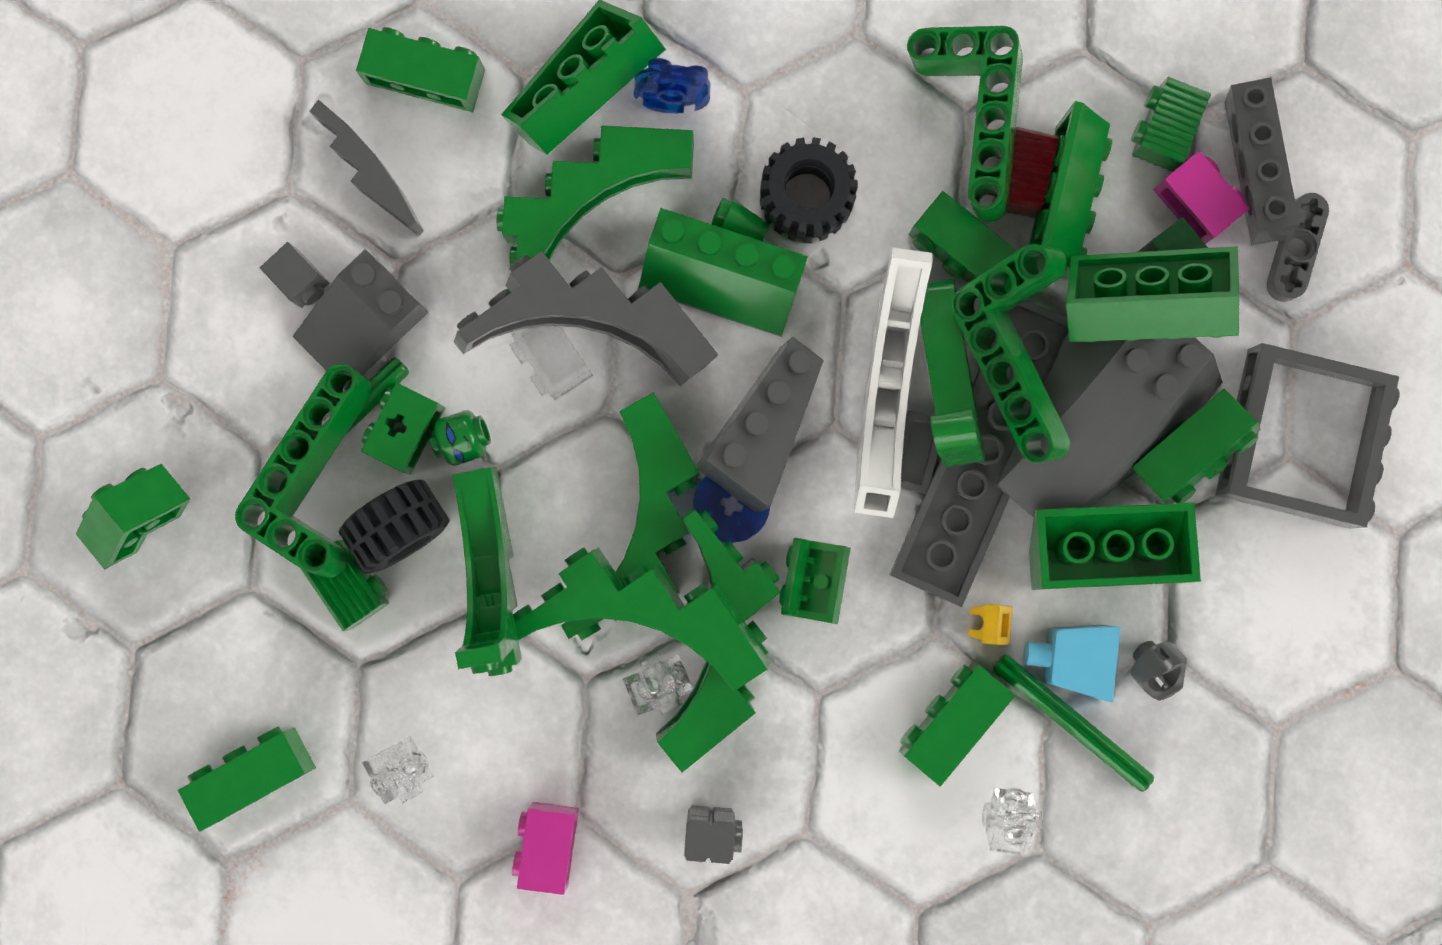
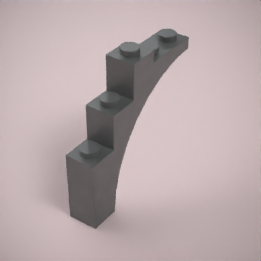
M542 251L531 259L528 255L521 257L509 268L511 273L505 285L509 291L505 289L493 297L488 303L490 308L481 315L472 312L457 324L459 330L453 341L462 354H465L489 339L519 329L541 326L579 327L609 335L635 347L659 364L680 387L718 356V353L661 282L650 290L645 285L627 299L601 267L592 274L588 270L582 272L568 285Z

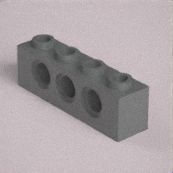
M1272 78L1231 85L1224 103L1240 189L1244 196L1245 204L1250 208L1245 215L1251 245L1291 239L1300 223Z

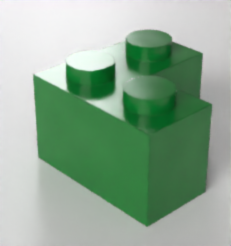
M162 463L149 470L140 468L131 473L124 482L115 486L106 484L92 494V501L82 515L83 520L76 535L105 570L136 554L149 533L180 518L190 501V497Z

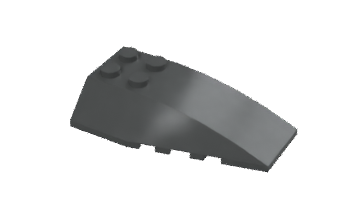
M1068 333L1062 340L1056 352L1058 356L1051 370L1047 371L1042 383L1069 436V451L1066 456L1057 461L1032 463L1024 458L1016 442H1014L995 485L1033 518L1035 510L1091 507L1135 473L1132 467L1210 400L1223 383L1214 354L1195 337L1139 339L1135 341L1069 342ZM1031 408L1027 414V417H1029L1031 413ZM1043 435L1041 448L1044 453H1047L1049 442L1046 436Z

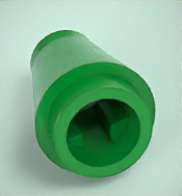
M722 198L711 221L712 225L763 241L770 225L734 198L731 201Z

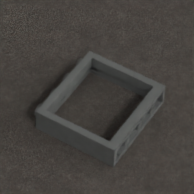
M1265 343L1249 348L1236 401L1259 423V426L1262 420L1274 363L1372 387L1346 509L1342 510L1247 486L1256 442L1245 452L1239 453L1236 450L1225 460L1227 466L1220 472L1215 496L1349 529L1367 528L1368 522L1372 519L1375 512V502L1373 500L1375 488L1383 475L1384 467L1381 463L1383 450L1389 443L1392 429L1389 425L1391 413L1399 401L1400 392L1397 388L1399 376Z

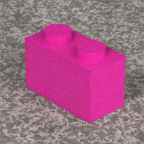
M1200 150L1153 189L1179 220L1183 217L1205 244L1217 237L1250 209L1245 204L1244 196L1240 190L1229 185L1220 175L1219 167L1215 161L1204 156Z
M533 802L528 807L527 812H521L518 836L524 837L522 852L516 851L512 867V876H518L517 889L559 895L565 894L569 884L579 808Z

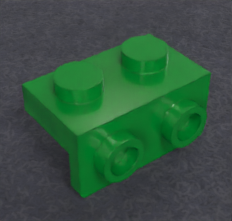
M795 537L793 545L789 547L786 555L788 573L786 584L782 586L779 596V602L782 606L781 614L838 624L851 548Z

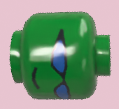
M469 410L437 420L434 427L435 434L430 436V444L437 458L443 457L452 466L482 457L486 453V446L491 444L490 433L485 420L481 415L475 416Z

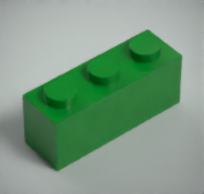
M383 27L381 31L368 28L356 72L367 85L473 112L485 68L479 56L468 48L457 46L452 50L441 47L433 39L419 37L418 40L404 37V34L395 29Z
M944 191L938 195L908 234L913 238L912 243L919 251L932 253L943 262L941 266L946 273L958 280L962 278L967 283L1017 252L1014 247ZM1010 276L1007 278L1005 282V290L1007 293L1010 291L1012 287V280Z
M1223 389L1136 463L1132 469L1165 504L1184 503L1196 492L1194 486L1204 477L1210 480L1217 476L1227 466L1225 460L1236 450L1239 453L1245 452L1258 440L1259 437L1256 434L1261 430L1259 423Z
M974 662L969 667L965 664L962 665L950 679V683L953 686L945 696L937 695L925 710L928 714L919 727L916 724L912 725L900 740L903 746L899 752L940 787L1016 696L981 665Z
M278 726L257 737L260 745L247 751L245 746H241L224 755L222 758L225 764L212 770L209 764L187 776L190 783L177 791L199 832L316 769L295 727L282 732Z

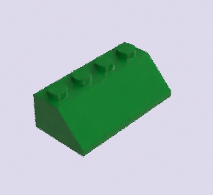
M1078 101L1072 104L1056 125L1054 136H1059L1053 158L1043 208L1035 217L1029 244L1052 246L1063 252L1067 263L1066 270L1060 278L1065 280L1069 279L1071 256L1087 255V248L1083 247L1085 234H1090L1095 222L1096 212L1091 211L1093 198H1098L1104 182V175L1099 174L1101 163L1108 159L1112 147V139L1107 138L1110 124L1084 103ZM1043 254L1039 257L1037 261V269L1039 273L1043 270L1045 266V258Z
M660 208L648 243L638 290L645 285L650 290L661 282L677 303L782 337L808 256Z
M1238 246L1071 256L1066 298L1069 342L1239 336Z
M1195 503L1035 510L1029 548L1031 589L1045 590L1201 582Z

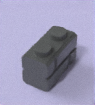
M691 805L690 809H688L684 848L686 860L705 862L707 858H710L711 863L730 864L731 860H733V853H741L742 820H735V813L732 808L714 807L713 811H710V808L707 806Z

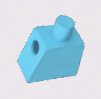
M1092 625L1048 628L1046 643L1026 642L1023 654L1024 664L1044 667L1043 682L1107 702H1113L1121 627Z

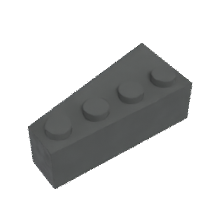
M794 337L779 347L695 466L696 469L756 514L771 507L824 361Z

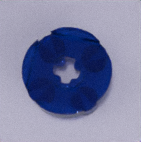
M663 58L651 59L648 61V68L639 71L634 78V98L637 100L639 96L642 97L643 106L663 113H684V106L694 104L695 111L700 110L710 102L711 83L708 79V70L698 65L689 67L671 65L669 60Z
M705 476L695 490L693 508L698 514L703 510L707 511L719 527L714 532L717 538L723 543H726L728 540L731 543L746 541L757 534L765 525L770 508L756 514L738 500V503L743 506L741 512L734 511L731 516L724 514L725 507L720 502L722 498L729 499L731 494Z

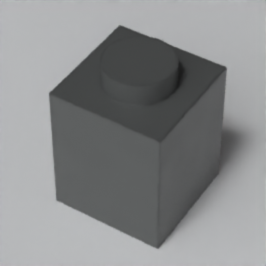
M286 242L259 267L291 302L301 308L318 301L324 294L323 288L330 283L300 250L289 242Z

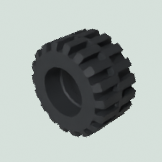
M804 137L797 138L794 146H790L788 142L783 144L780 148V153L773 152L769 157L768 166L765 165L762 172L760 206L761 210L764 209L765 211L764 218L767 223L770 224L772 222L775 225V232L779 235L783 232L787 233L788 240L794 242L796 237L804 238L803 243H812L813 238L818 237L819 241H823L828 238L829 233L836 234L841 229L842 224L848 220L857 197L858 180H854L856 170L853 164H847L848 155L844 151L837 154L835 152L836 145L830 141L826 147L820 145L821 138L813 137L810 144H805ZM801 174L815 175L828 186L830 198L820 207L803 208L789 199L785 191L786 184L792 178Z
M413 480L400 484L363 505L346 519L338 533L364 573H374L402 561L430 543L444 531L450 519L424 480Z

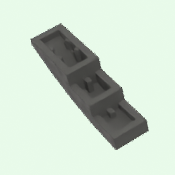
M318 99L309 112L321 125L337 136L330 147L341 159L358 171L351 180L353 185L420 236L424 230L407 197L384 164L347 123Z

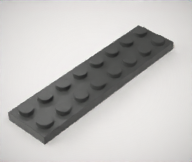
M1025 300L1009 310L1008 314L1043 382L1047 371L1051 370L1058 356L1056 352L1062 340L1069 333L1068 321L1064 316ZM996 333L991 341L992 347L995 346L997 341ZM1010 365L1007 369V378L1011 382L1014 377V370ZM980 368L972 385L985 461L945 467L940 458L927 492L923 496L889 574L896 579L959 607H962L1010 498L995 483L1015 442ZM1028 400L1024 404V413L1027 416L1031 408Z

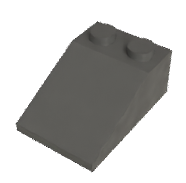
M364 249L336 276L294 333L293 338L326 371L335 364L343 363L364 375L428 311L371 253ZM352 379L344 385V390L347 391L350 388Z

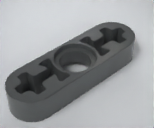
M1307 193L1295 200L1300 226L1304 224L1306 212L1302 211L1301 208L1310 205V212L1315 214L1314 217L1306 221L1304 229H1297L1292 238L1303 240L1306 244L1307 251L1305 256L1301 258L1296 257L1290 252L1289 242L1291 239L1278 241L1267 279L1268 293L1277 301H1291L1304 294L1307 290L1329 215L1327 201L1317 193ZM1292 266H1300L1291 271L1289 282L1294 284L1295 287L1285 291V284L1280 282V279L1289 275Z

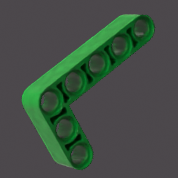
M1008 26L930 27L918 29L912 33L907 42V51L918 73L924 76H980L968 199L977 218L984 222H995L1005 215L1009 204L1023 65V53L1018 34ZM1002 47L1012 48L1004 55L995 54ZM963 48H973L967 55H957ZM926 49H935L928 56H920L922 51ZM999 83L1008 84L1007 88L1001 92L991 91ZM994 120L1005 121L1002 127L991 130L987 128ZM996 156L1001 158V161L994 167L988 168L983 166L984 162L990 157ZM986 194L998 195L994 203L990 205L979 204L980 199Z
M1039 244L1024 246L960 288L952 299V310L1013 438L1024 458L1032 463L1060 460L1067 455L1070 448L1069 436L1008 314L1009 310L1056 282L1063 276L1066 270V258L1060 249ZM1043 254L1045 258V266L1043 270L1039 273L1037 269V261L1039 257ZM1010 276L1012 280V287L1010 291L1007 293L1005 290V282L1007 278ZM978 297L980 301V307L978 311L975 312L974 301ZM993 331H995L997 336L994 347L990 343V336ZM1010 365L1014 370V377L1011 382L1007 378V369ZM1026 400H1028L1031 404V413L1029 417H1027L1024 413V404ZM1043 435L1046 436L1049 442L1047 453H1044L1041 448Z
M954 279L927 284L920 318L935 415L930 417L936 451L945 467L985 461L965 338L952 310V299L956 293Z
M343 363L335 364L325 372L235 512V521L242 531L302 570L325 578H334L345 569L347 564L345 550L293 515L371 395L370 381L351 366ZM352 379L350 388L343 392L344 385ZM330 412L329 420L322 425L323 417ZM309 445L307 454L301 458L302 449ZM287 478L285 488L279 492L281 482ZM262 512H265L263 522L260 525H258V518ZM295 530L294 541L288 545V537ZM323 550H326V559L319 566V554Z

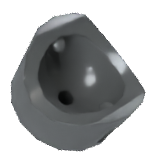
M1146 641L1136 648L1133 653V659L1136 662L1133 665L1131 674L1133 679L1148 695L1161 701L1170 698L1183 688L1187 658L1173 643L1162 642L1156 645L1153 641ZM1156 677L1164 683L1162 686L1158 684L1155 679Z

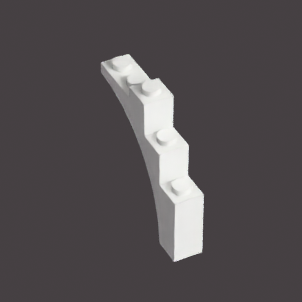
M892 247L882 297L878 303L873 325L871 363L865 385L864 418L857 445L854 513L893 518L901 490L903 440L912 366L920 318L932 267V253Z

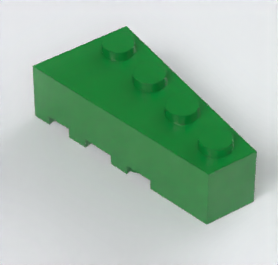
M598 0L509 104L501 116L528 144L548 155L661 55L666 48L642 17L605 1Z

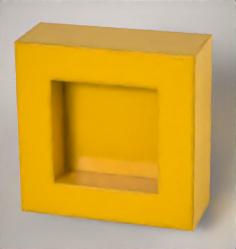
M985 604V606H977L970 609V614L979 615L984 620L983 627L980 630L968 629L970 637L981 640L985 644L1010 645L1013 606Z

